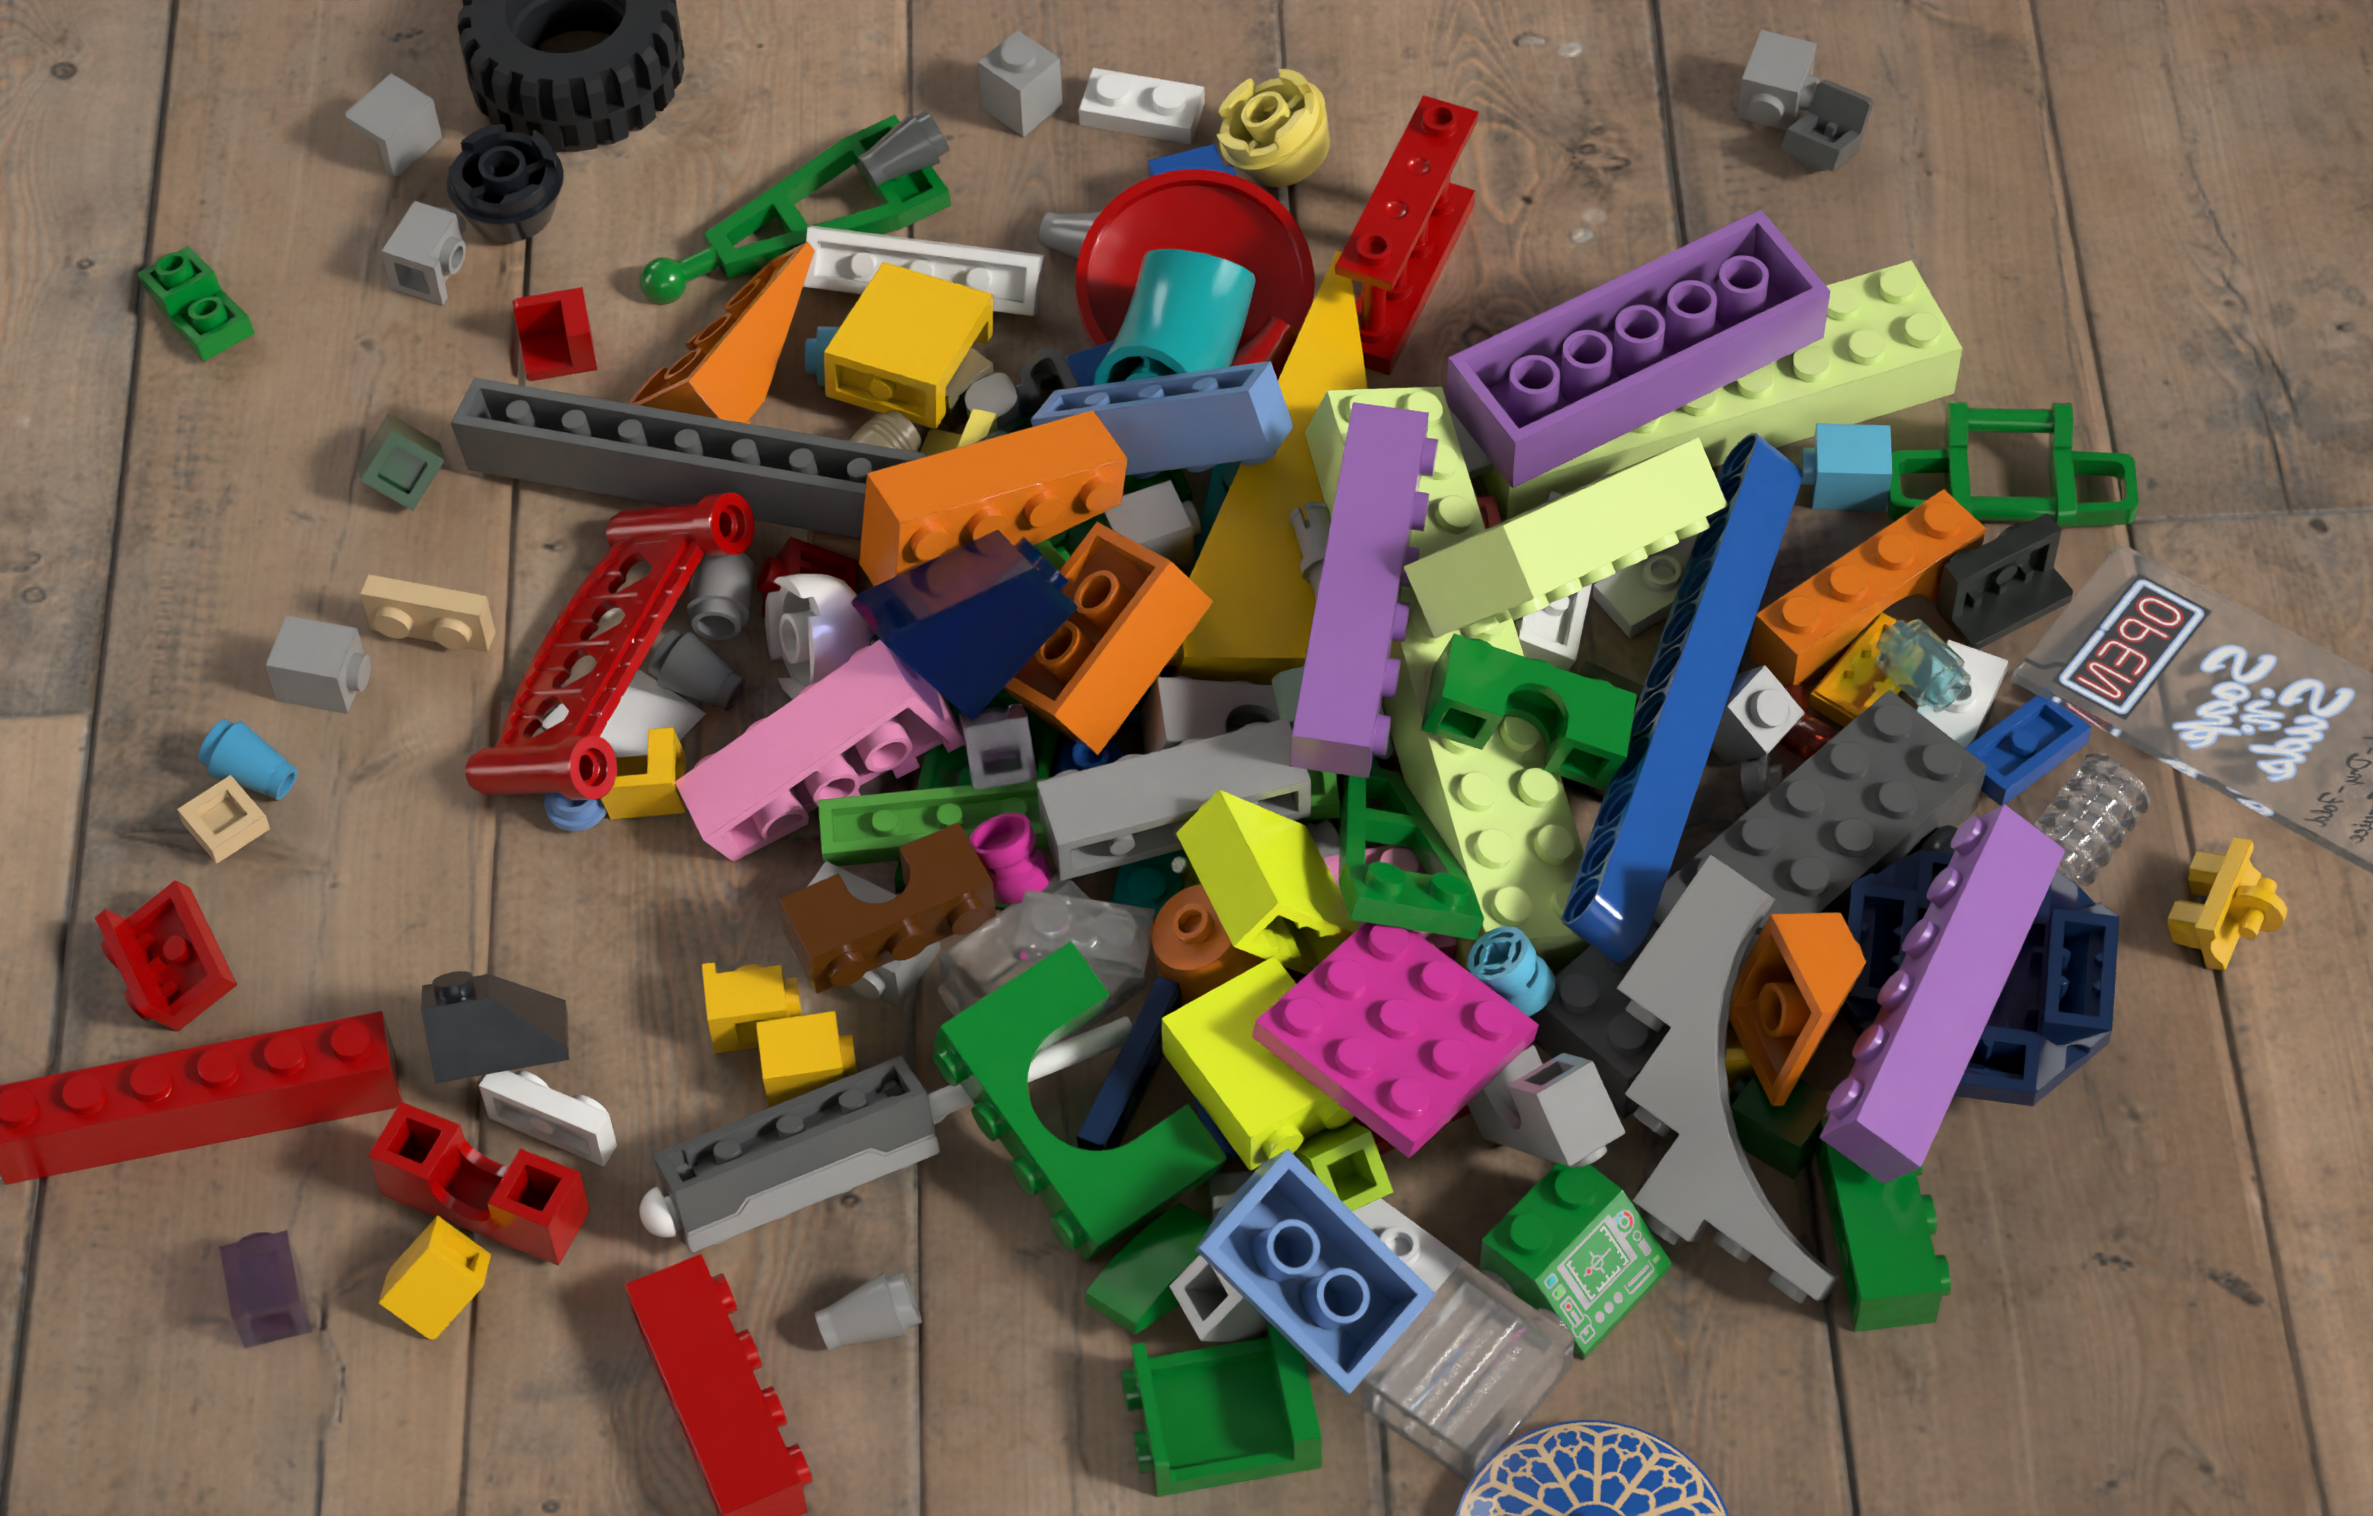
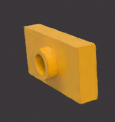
M1881 612L1810 693L1808 706L1841 726L1846 727L1889 689L1898 695L1930 657L1933 642Z

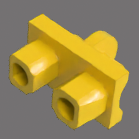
M2233 837L2226 854L2196 851L2189 868L2188 882L2192 894L2208 896L2205 904L2183 900L2175 901L2168 916L2167 925L2172 942L2201 949L2206 968L2225 971L2240 936L2247 940H2254L2259 931L2271 932L2278 930L2283 925L2287 916V907L2284 901L2275 894L2277 889L2276 882L2270 878H2262L2261 873L2252 866L2249 860L2254 849L2252 840Z

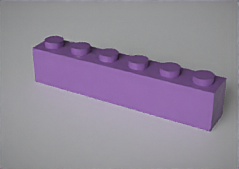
M1357 402L1352 404L1293 726L1291 767L1369 778L1373 754H1386L1391 716L1380 715L1383 697L1395 698L1401 660L1390 658L1393 640L1405 642L1410 613V603L1400 602L1402 585L1412 586L1404 566L1419 560L1420 548L1410 547L1409 544L1412 530L1424 531L1429 493L1419 492L1421 476L1433 477L1439 439L1427 438L1428 412Z
M2005 804L1980 818L1971 816L1959 827L1953 836L1951 848L1955 852L1948 867L1940 872L1930 885L1927 899L1931 903L1925 916L1906 936L1902 950L1907 954L1899 971L1887 980L1878 995L1877 1002L1882 1007L1874 1023L1861 1034L1854 1045L1852 1056L1856 1058V1062L1848 1078L1837 1086L1827 1103V1111L1831 1114L1820 1138L1882 1184L1921 1168L2066 851Z

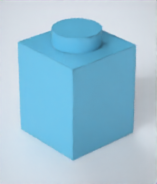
M1816 423L1813 448H1802L1800 468L1803 471L1801 484L1811 485L1812 509L1886 512L1892 479L1890 425Z

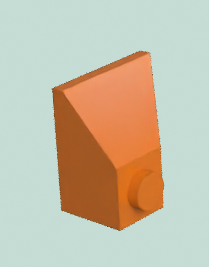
M1841 913L1770 914L1738 976L1732 996L1729 1020L1772 1106H1784L1866 963L1861 947L1855 941Z

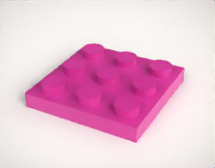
M1366 922L1255 1021L1252 1037L1410 1158L1534 1041L1539 1024L1415 931Z

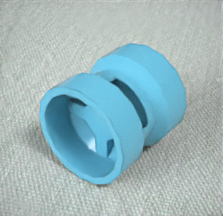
M1502 926L1490 930L1475 942L1468 954L1467 967L1470 973L1528 1017L1543 1009L1551 1000L1556 989V978L1546 962L1536 955L1532 943L1524 932L1518 928Z

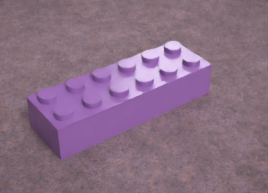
M1759 210L1448 357L1447 405L1513 489L1824 338L1830 290L1764 212Z

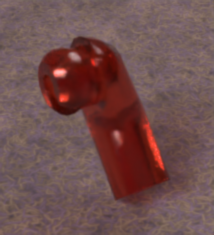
M1784 685L1783 687L1805 713L1779 743L1786 750L1808 760L1839 732L1832 730L1827 723L1808 715L1807 692L1805 688L1799 685Z

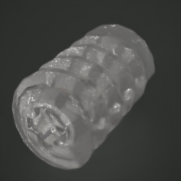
M2099 753L2088 754L2085 756L2084 762L2073 771L2071 779L2060 788L2057 798L2047 805L2044 815L2037 819L2033 826L2066 850L2057 870L2078 886H2089L2098 878V868H2102L2110 862L2112 851L2122 846L2125 840V833L2132 831L2137 826L2138 816L2148 811L2152 799L2144 784L2119 761Z

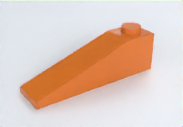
M806 242L770 260L724 305L726 314L717 318L704 330L697 331L685 343L690 352L679 359L669 370L666 367H660L628 403L752 424L749 419L766 399L815 252L813 247Z

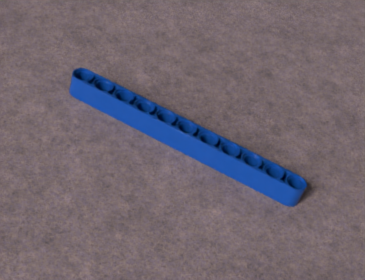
M1751 433L1738 442L1721 467L1717 481L1728 506L1706 516L1710 528L1698 533L1634 711L1627 758L1608 784L1563 910L1562 923L1616 963L1628 958L1640 946L1651 927L1803 478V471L1800 467L1757 433Z

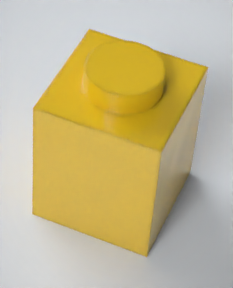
M835 1011L756 1022L762 1076L768 1108L845 1078V1075L858 1073L852 1034L839 1036Z

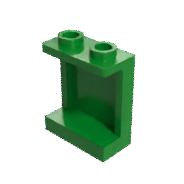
M1268 1321V1337L1168 1355L1148 1357L1145 1342L1131 1344L1132 1368L1120 1370L1127 1411L1140 1409L1144 1430L1133 1432L1135 1455L1139 1473H1153L1157 1497L1322 1468V1436L1304 1356Z

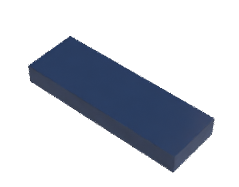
M1157 977L1077 1135L1078 1148L1104 1151L1120 1146L1164 1057L1162 1053V1018L1182 1007L1179 983Z

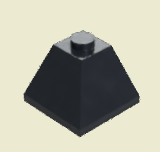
M466 971L446 973L435 978L432 982L433 984L422 985L421 1012L436 1083L569 1060L566 1000L490 974L473 976L470 972Z

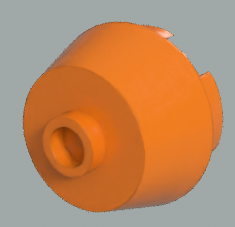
M1202 884L1190 886L1172 896L1163 905L1154 921L1152 944L1159 977L1179 983L1182 1005L1192 1002L1266 961L1264 958L1233 947Z

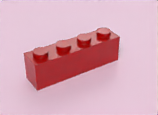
M699 1254L624 1284L634 1321L717 1516H800L807 1513L803 1486L813 1483L811 1472L799 1444L797 1443L786 1448L778 1428L787 1425L784 1410L774 1387L770 1386L761 1390L753 1371L762 1368L761 1359L749 1330L745 1329L736 1333L729 1318V1314L738 1310L724 1274L721 1273L711 1277L702 1254Z

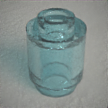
M1915 619L1908 624L1904 620L1897 621L1883 633L1876 644V648L1880 651L1876 659V665L1920 707L1928 705L1936 713L1944 710L1963 693L1971 680V675L1963 669L1964 660L1921 619Z

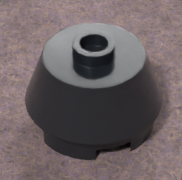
M505 124L481 128L461 141L462 152L455 159L452 166H449L446 186L451 202L469 223L488 239L498 242L522 241L542 231L552 218L563 185L564 171L562 163L553 151L551 144L542 134L533 130L532 137L524 133L506 132Z

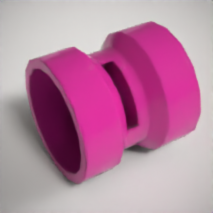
M1004 813L983 822L973 831L969 841L983 866L987 868V873L993 882L994 900L996 902L1017 904L1027 901L1040 894L1049 885L1052 879V870L1045 855L1040 850L1034 848L1036 834L1030 820L1025 815L1020 813Z

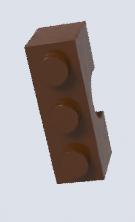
M959 822L899 847L903 881L906 888L899 896L890 901L868 903L857 899L848 891L839 873L778 899L784 934L816 994L834 986L844 987L853 984L862 978L866 972L894 960L903 961L913 958L921 953L926 946L954 934L964 935L971 933L981 927L986 920L996 917L993 882Z

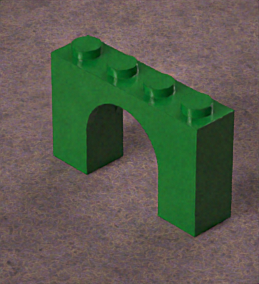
M1070 941L942 1024L932 1045L937 1050L933 1052V1059L942 1076L953 1087L961 1084L975 1104L971 1108V1112L981 1131L993 1142L1000 1139L1014 1159L1010 1163V1167L1019 1185L1032 1197L1039 1194L1053 1214L1049 1218V1222L1058 1240L1070 1252L1078 1249L1085 1261L1088 1262L1208 1181L1212 1175L1218 1173L1228 1158L1189 1104L1128 1144L1104 1151L1084 1150L1068 1145L1052 1135L1040 1122L1033 1110L1028 1093L1030 1064L1046 1048L1100 1014L1110 996L1073 942Z

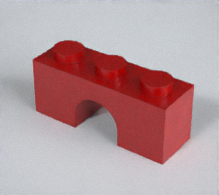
M400 1102L368 1155L382 1196L436 1217L438 1215L447 1222L557 1266L561 1263L590 1212L579 1171L521 1148L510 1166L497 1163L479 1153L466 1141L460 1124L404 1102Z

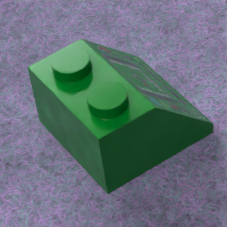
M1557 1163L1481 1240L1479 1279L1584 1360L1670 1271L1672 1262L1623 1189L1590 1164L1572 1168Z

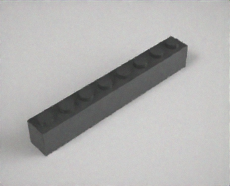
M475 377L451 421L467 469L470 471L670 506L699 503L703 497L710 494L737 493L748 502L756 521L859 539L862 538L867 473L928 456L925 453Z

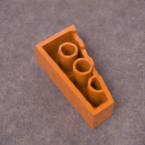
M1092 410L867 473L859 564L890 612L894 613L980 572L983 568L1120 505L1128 458Z

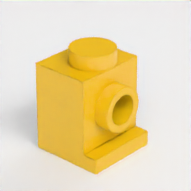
M715 962L702 964L707 1021L714 1054L759 1048L756 1022L802 1016L797 977L784 979L782 965L765 967L751 964L739 967L731 972L717 973Z

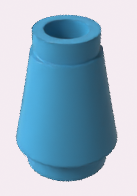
M227 719L220 720L206 736L198 755L199 762L208 767L209 776L223 780L231 775L241 787L271 796L278 801L288 794L298 775L297 767L290 764L286 758L243 721H238L234 724Z

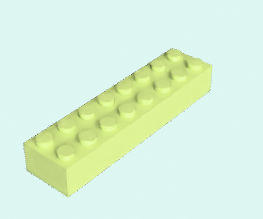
M1912 260L1827 285L1830 290L1824 338L1513 489L1495 466H1493L1491 472L1482 474L1480 477L1489 495H1496L1499 515L1504 522L1541 505L1550 491L1564 495L1601 477L1698 437L1711 467L1718 466L1724 463L1738 442L1751 433H1757L1773 447L1777 448L1813 437L1815 435L1816 423L1856 424L1954 394L1963 348Z

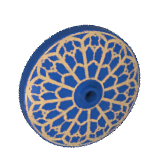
M1576 1420L1547 1425L1530 1431L1498 1450L1474 1475L1460 1501L1456 1516H1729L1719 1492L1708 1476L1693 1460L1671 1443L1650 1432L1617 1422Z

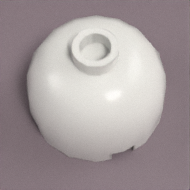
M795 574L777 577L774 582L780 585L781 589L780 591L769 592L766 599L765 629L767 647L771 661L783 659L791 678L777 679L782 689L791 699H795L798 693L806 686L821 681L848 662L856 651L867 647L872 637L878 633L875 629L874 613L872 610L865 608L861 598L843 580L830 575Z

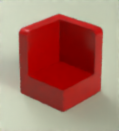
M583 287L521 297L512 301L524 370L528 381L598 370Z

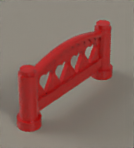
M737 493L710 494L695 504L627 509L620 511L609 520L606 527V537L612 548L580 585L540 644L516 691L505 719L500 739L495 747L483 748L468 759L465 775L468 784L473 789L478 790L484 795L561 793L571 800H596L610 792L616 780L617 761L612 747L600 735L705 553L711 556L738 555L743 553L751 544L755 530L754 516L750 505L741 495ZM647 561L652 566L648 576L617 592L626 582L628 571L636 563ZM613 608H620L625 613L621 623L589 640L592 634L598 630L599 621L606 612ZM585 656H592L597 661L592 672L561 688L564 682L570 678L572 667L578 660ZM564 704L569 710L564 721L532 737L542 726L543 717L547 711L555 705Z

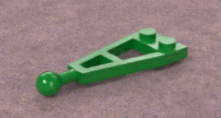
M893 115L843 138L705 232L707 248L679 261L660 257L648 262L640 274V287L643 294L650 301L657 304H670L677 301L683 295L688 282L718 268H721L727 279L761 270L770 260L806 243L809 225L795 204L853 165L859 170L882 205L813 226L880 235L907 227L951 206L949 190L932 166L886 181L878 187L873 185L858 157L869 151L900 122L896 115ZM774 218L777 219L786 233L739 248L733 247Z
M1373 756L1369 778L1345 775L1342 783L1338 884L1349 919L1476 940L1484 916L1470 879L1397 771L1380 769L1378 764L1380 758ZM1366 799L1381 801L1387 811L1366 808ZM1365 841L1411 848L1427 874L1404 871L1385 862L1365 864Z

